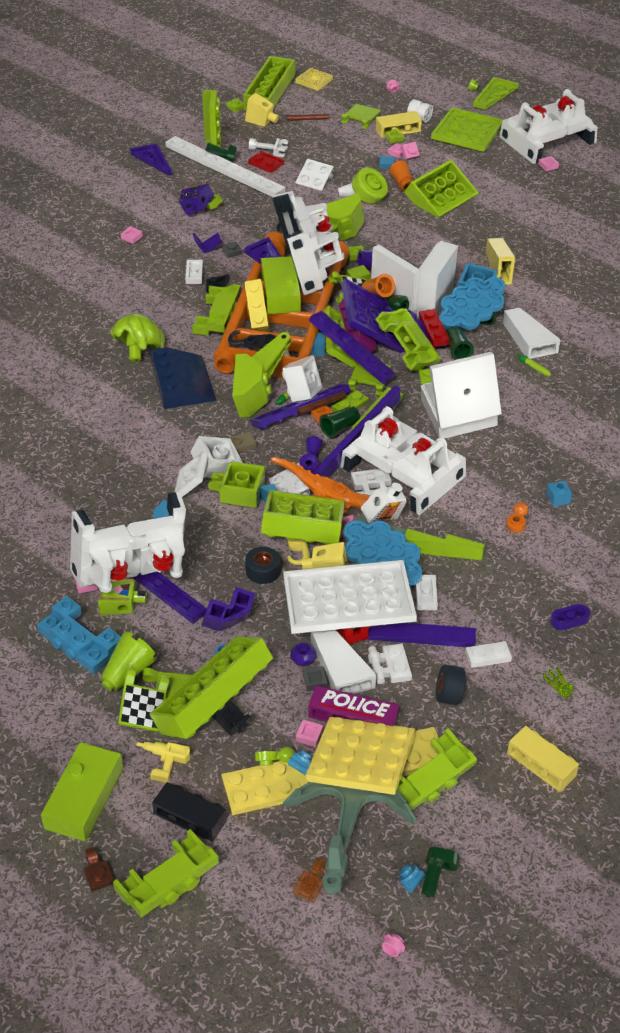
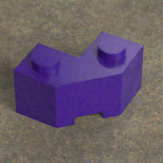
M236 587L230 604L210 599L201 626L216 631H223L246 620L255 593Z

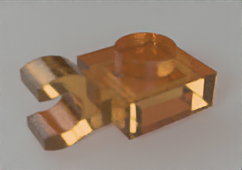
M317 857L310 873L303 870L293 888V894L315 903L323 889L321 876L325 871L324 865L326 861Z

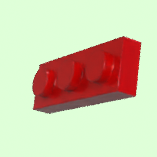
M436 310L419 311L418 317L432 346L449 345L450 339Z

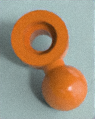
M523 502L516 503L513 507L514 514L507 518L506 526L511 532L520 533L525 530L526 519L524 516L528 513V506Z

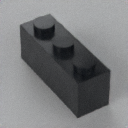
M168 782L165 783L152 802L154 815L187 831L191 829L194 834L212 843L227 822L226 809L220 804L211 803L198 794H192L181 786Z

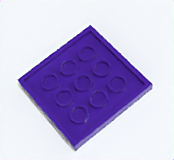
M345 278L341 284L348 325L353 329L361 331L364 335L374 338L377 342L389 346L390 349L402 353L405 349L394 333L384 332L376 321L378 315L388 306V302Z

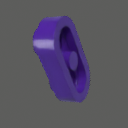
M582 604L553 611L550 623L558 630H566L583 625L589 620L590 610Z

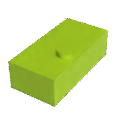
M292 256L261 258V275L267 314L301 312V295Z
M80 742L41 813L44 829L86 842L123 770L121 754Z

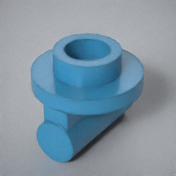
M302 749L300 752L295 751L288 761V765L306 776L313 755Z
M408 864L400 870L398 881L404 886L406 891L412 893L425 878V873L416 864Z

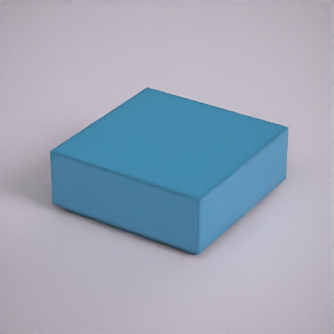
M380 156L379 168L390 169L394 163V156Z

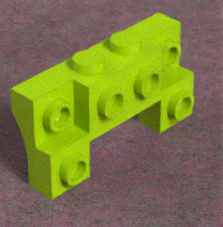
M232 284L227 287L209 286V294L205 295L206 304H212L209 317L196 315V324H192V333L209 336L211 331L224 333L241 294V285Z
M401 308L393 312H381L378 315L376 321L380 329L384 332H393L405 349L406 353L402 359L405 361L408 369L419 371L425 366L437 365L442 360L407 309Z
M449 728L445 730L444 735L440 738L431 740L430 746L438 755L409 775L407 780L403 775L401 776L397 791L403 796L412 811L421 804L424 805L427 802L431 804L440 797L439 793L443 790H451L457 785L459 776L477 763V758L456 738Z
M191 829L187 831V838L180 843L176 840L171 842L172 850L176 854L143 876V880L134 869H131L129 871V878L121 883L117 879L113 881L114 890L127 906H132L141 918L157 906H160L162 909L167 905L175 903L179 896L186 891L193 890L198 885L200 876L219 864L218 855L212 848L205 845Z

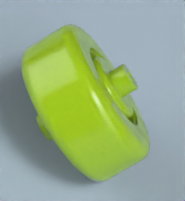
M362 168L352 179L353 191L355 194L358 193L361 200L365 203L376 204L388 192L385 178L373 168Z

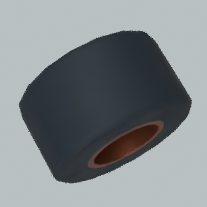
M257 547L249 551L245 560L247 577L252 582L258 584H268L277 580L281 573V557L279 553L270 547Z
M446 664L441 667L436 683V699L438 702L451 705H459L461 703L466 686V672L464 668Z

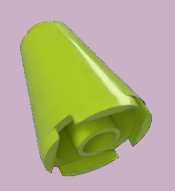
M124 632L121 635L100 677L102 680L101 685L108 691H112V689L117 691L124 686V675L128 668L135 669V676H137L157 659V657H153L155 655L154 650L142 639L138 638L135 640L131 638L133 634L130 632Z

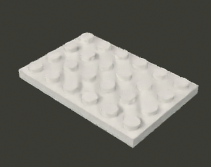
M403 560L283 571L291 634L417 621Z

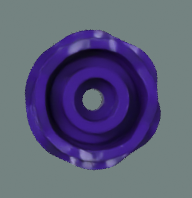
M308 643L295 645L290 653L291 660L299 666L312 664L316 657L315 649Z

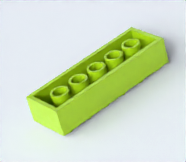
M269 56L243 94V110H247L248 99L254 93L270 101L275 107L295 76V60Z
M234 637L150 713V716L161 735L184 739L192 737L201 725L207 723L216 711L222 709L231 697L236 696L239 690L245 684L250 683L253 677L259 671L264 670L273 659L264 640L258 637Z

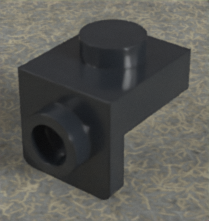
M230 701L213 716L229 735H232L235 731L240 734L249 725L246 721L251 717L249 714L244 717Z

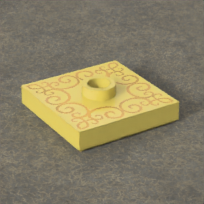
M310 68L296 78V83L318 91L333 80V75Z

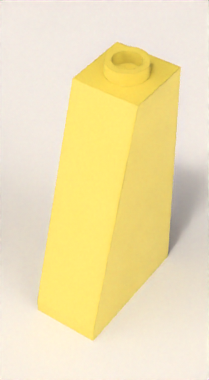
M503 238L487 239L486 253L491 269L498 270L497 277L502 279L505 284H512L515 256Z

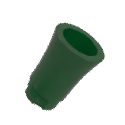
M452 326L447 329L446 333L450 339L449 348L452 358L458 360L471 357L474 347L458 326Z
M354 406L322 415L319 420L321 430L327 437L334 438L342 431L352 427L360 419L358 409Z

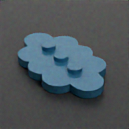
M473 277L465 282V286L455 287L452 295H447L441 300L440 307L443 312L440 314L439 319L444 329H449L452 326H461L464 329L472 330L479 326L480 321L491 319L493 312L501 310L504 306L502 294L505 291V282L498 277H490L485 281L481 278Z
M354 520L344 526L343 533L347 541L345 549L349 561L367 564L403 560L409 586L419 583L422 578V568L418 564L420 549L417 545L406 542V537L403 533L391 531L389 524L384 521H373L367 525L362 521Z

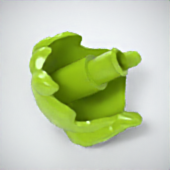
M139 313L123 316L110 330L114 340L121 338L127 344V348H129L128 359L132 362L142 360L141 349L146 350L148 344H150L151 349L164 348L165 345L162 330L157 327L152 319Z

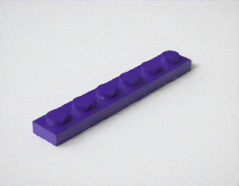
M320 311L311 315L309 321L382 384L394 379L396 373L390 367L381 362L377 356L367 350L364 345L354 339L351 334L341 328L326 313Z
M338 384L318 392L312 399L296 401L250 419L251 425L259 429L268 428L269 424L273 422L280 423L288 416H298L297 408L342 391L345 394L351 392L350 387L346 384Z

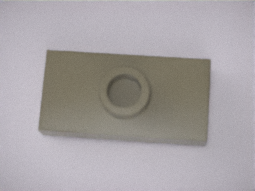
M251 432L229 437L238 453L257 448V443Z

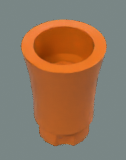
M397 161L391 165L389 174L404 192L409 184L414 181L408 163Z
M381 274L376 278L367 280L361 287L376 296L389 297L395 290V282L390 275Z

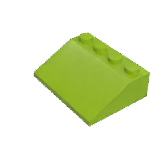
M452 159L415 179L404 191L413 204L438 218L479 194Z
M269 490L263 512L261 534L269 537L281 536L289 540L301 539L309 543L322 542L325 545L339 543L345 500Z

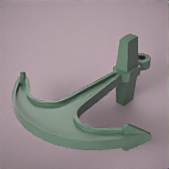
M308 782L302 787L295 789L283 802L284 807L300 806L303 802L319 795L328 794L337 797L342 803L337 836L332 835L328 861L325 866L326 875L322 878V887L326 893H341L345 869L348 863V856L345 852L359 811L363 805L372 801H380L389 805L405 821L412 824L417 823L409 804L398 791H396L395 795Z

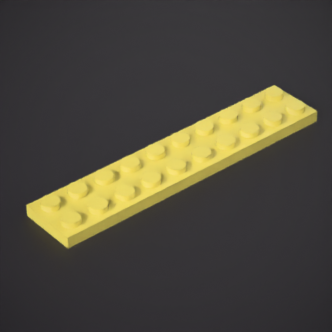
M435 727L415 731V737L402 773L403 776L411 775L438 755L430 746L431 740L439 738ZM282 761L273 762V765L255 766L221 774L232 815L283 804L295 789L308 783L304 774Z

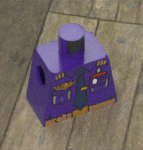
M208 182L185 187L182 189L179 203L187 215H192L193 212L204 210L214 194Z

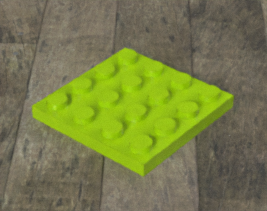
M452 107L431 133V139L485 152L500 131L503 119Z

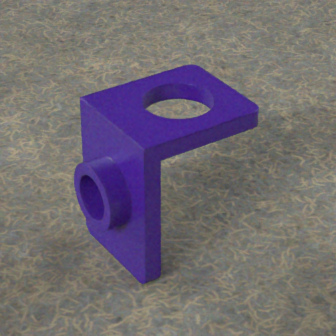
M193 233L196 244L204 253L215 249L222 243L218 233L204 242Z

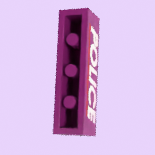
M315 686L308 709V718L328 722L329 717H339L396 726L399 716V705L392 702H384L321 686Z

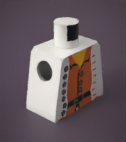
M393 483L391 487L378 488L362 505L360 509L368 523L399 518L406 504V498L402 493L403 488L400 484Z

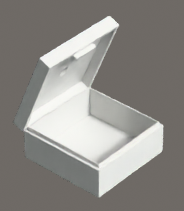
M443 241L437 242L419 269L381 245L373 247L371 279L381 274H388L395 282V290L391 296L379 297L388 302L394 295L407 296L409 300L408 310L417 314V317L419 316V311L435 309L438 314L441 310V300L443 297L451 295L454 289L458 245Z
M492 352L429 366L432 382L421 385V401L438 437L449 438L498 426V415L502 413L495 359Z

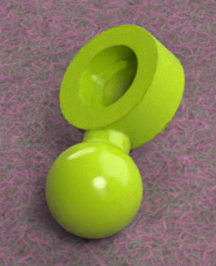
M283 747L279 751L255 752V762H260V766L273 765V761L277 760L288 763L295 751L291 747Z

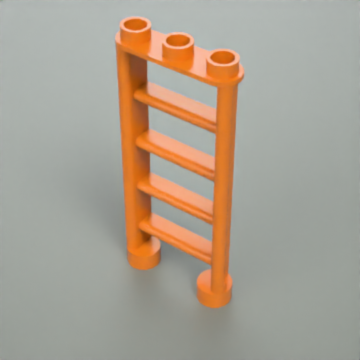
M278 232L267 233L264 239L269 237L281 257H283L287 249L284 236ZM339 241L345 258L327 267L330 277H333L332 272L334 271L339 273L348 260L349 248L342 241ZM254 261L246 281L257 279L262 281L261 264L257 261ZM328 278L323 280L325 281L323 289L307 295L302 293L299 286L301 302L317 304L314 313L301 311L267 314L269 323L308 328L305 337L290 335L291 344L287 350L299 353L298 357L283 355L271 376L283 378L282 372L286 365L310 356L319 329L309 319L315 313L324 312L335 286V283H330ZM245 285L213 357L215 368L224 374L231 373L235 369L236 354L246 353L252 357L258 352L239 349L230 345L228 337L232 332L240 330V333L234 336V340H243L250 335L273 334L276 337L279 335V333L243 328L246 320H250Z

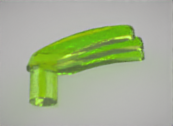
M556 667V672L559 679L551 669H549V674L553 681L545 673L542 674L546 682L562 697L569 698L572 696L574 687L572 684L567 683L558 667Z

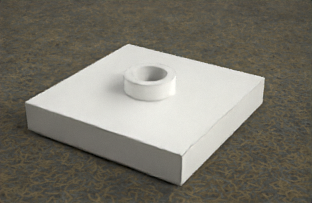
M204 452L200 453L179 470L174 492H180L181 497H183L203 481L208 455Z

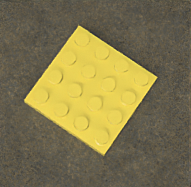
M329 717L312 762L307 770L306 781L395 795L415 737V728Z

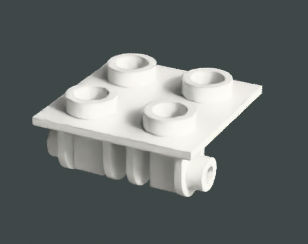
M307 159L295 183L322 191L327 180L333 178V173L331 172L334 166Z
M288 469L269 478L270 484H274L277 491L310 495L309 488Z

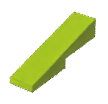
M407 529L405 533L406 542L417 545L420 549V554L482 560L485 544L450 534H447L446 538L443 539L411 529Z

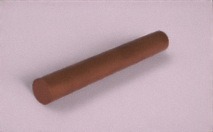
M329 114L287 115V121L329 119Z
M342 391L297 408V413L301 415L346 398V394Z

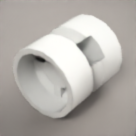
M413 99L409 103L407 112L416 111L422 122L426 123L432 117L433 106Z

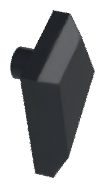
M229 274L206 279V292H209V286L225 287L229 280Z

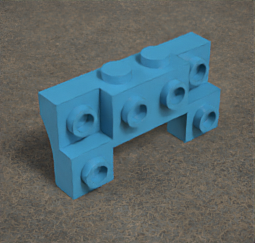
M66 596L51 607L52 613L37 624L38 632L50 640L56 649L60 648L70 660L74 659L92 674H96L110 659L121 636L109 627L97 637L75 621L82 614L81 606Z

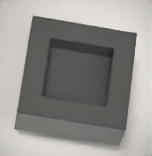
M237 242L222 245V251L227 258L242 255V249Z
M324 667L303 669L306 691H313L315 686L328 687Z

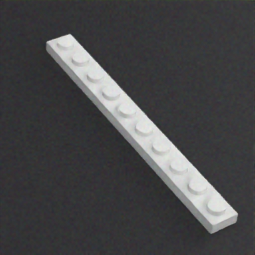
M175 136L166 141L167 148L271 197L285 193L284 186L205 151Z

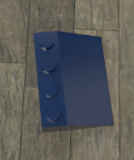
M168 347L150 350L152 368L164 409L216 401L202 355Z

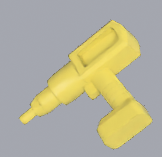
M137 742L136 746L143 747L146 751H151L153 754L161 756L160 760L164 762L163 769L156 768L151 771V780L169 783L173 761L186 764L190 760L189 746L171 742L167 744L161 742Z

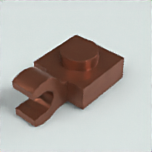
M94 846L85 849L89 866L83 869L91 892L112 885L114 879L107 861L99 862Z

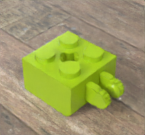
M232 461L228 463L225 473L216 472L211 475L212 481L208 483V488L219 492L220 503L257 508L261 497L260 487L265 485V466Z

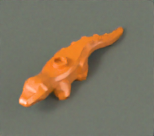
M271 457L270 461L294 473L314 492L313 496L345 500L343 514H347L350 507L358 508L361 511L360 508L370 497L368 494L355 493L344 484L328 477L320 476L319 474L314 475L310 470H305L303 466H299L295 462H289L277 457Z

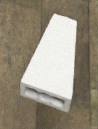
M521 308L504 311V326L523 354L529 359L558 353L560 339Z
M336 630L311 632V644L316 651L321 667H324L331 689L355 694L375 688V672Z

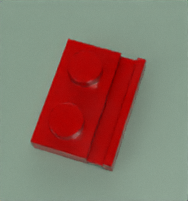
M260 151V154L257 153L248 159V164L273 173L281 165H284V160Z

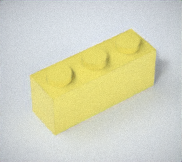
M416 111L376 117V131L381 138L385 137V132L399 129L402 134L420 132L422 119Z
M261 279L246 281L245 289L252 330L270 332Z
M527 726L509 741L507 754L557 791L561 792L576 777L579 764L571 756H567L554 744L549 743L536 731L531 730Z

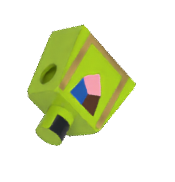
M125 578L120 581H110L112 590L108 593L100 591L98 600L99 614L104 616L133 613L134 603H146L147 591H136V584L133 579Z

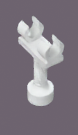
M250 138L249 150H255L256 148L273 150V156L284 157L285 153H280L279 151L285 152L288 146H283L282 144H288V141L277 138L275 144L259 143L256 139Z

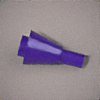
M317 436L308 437L305 440L307 452L313 451L314 456L317 457L323 446V441Z
M308 451L307 454L300 458L299 464L305 470L313 471L318 466V460L314 456L313 451Z

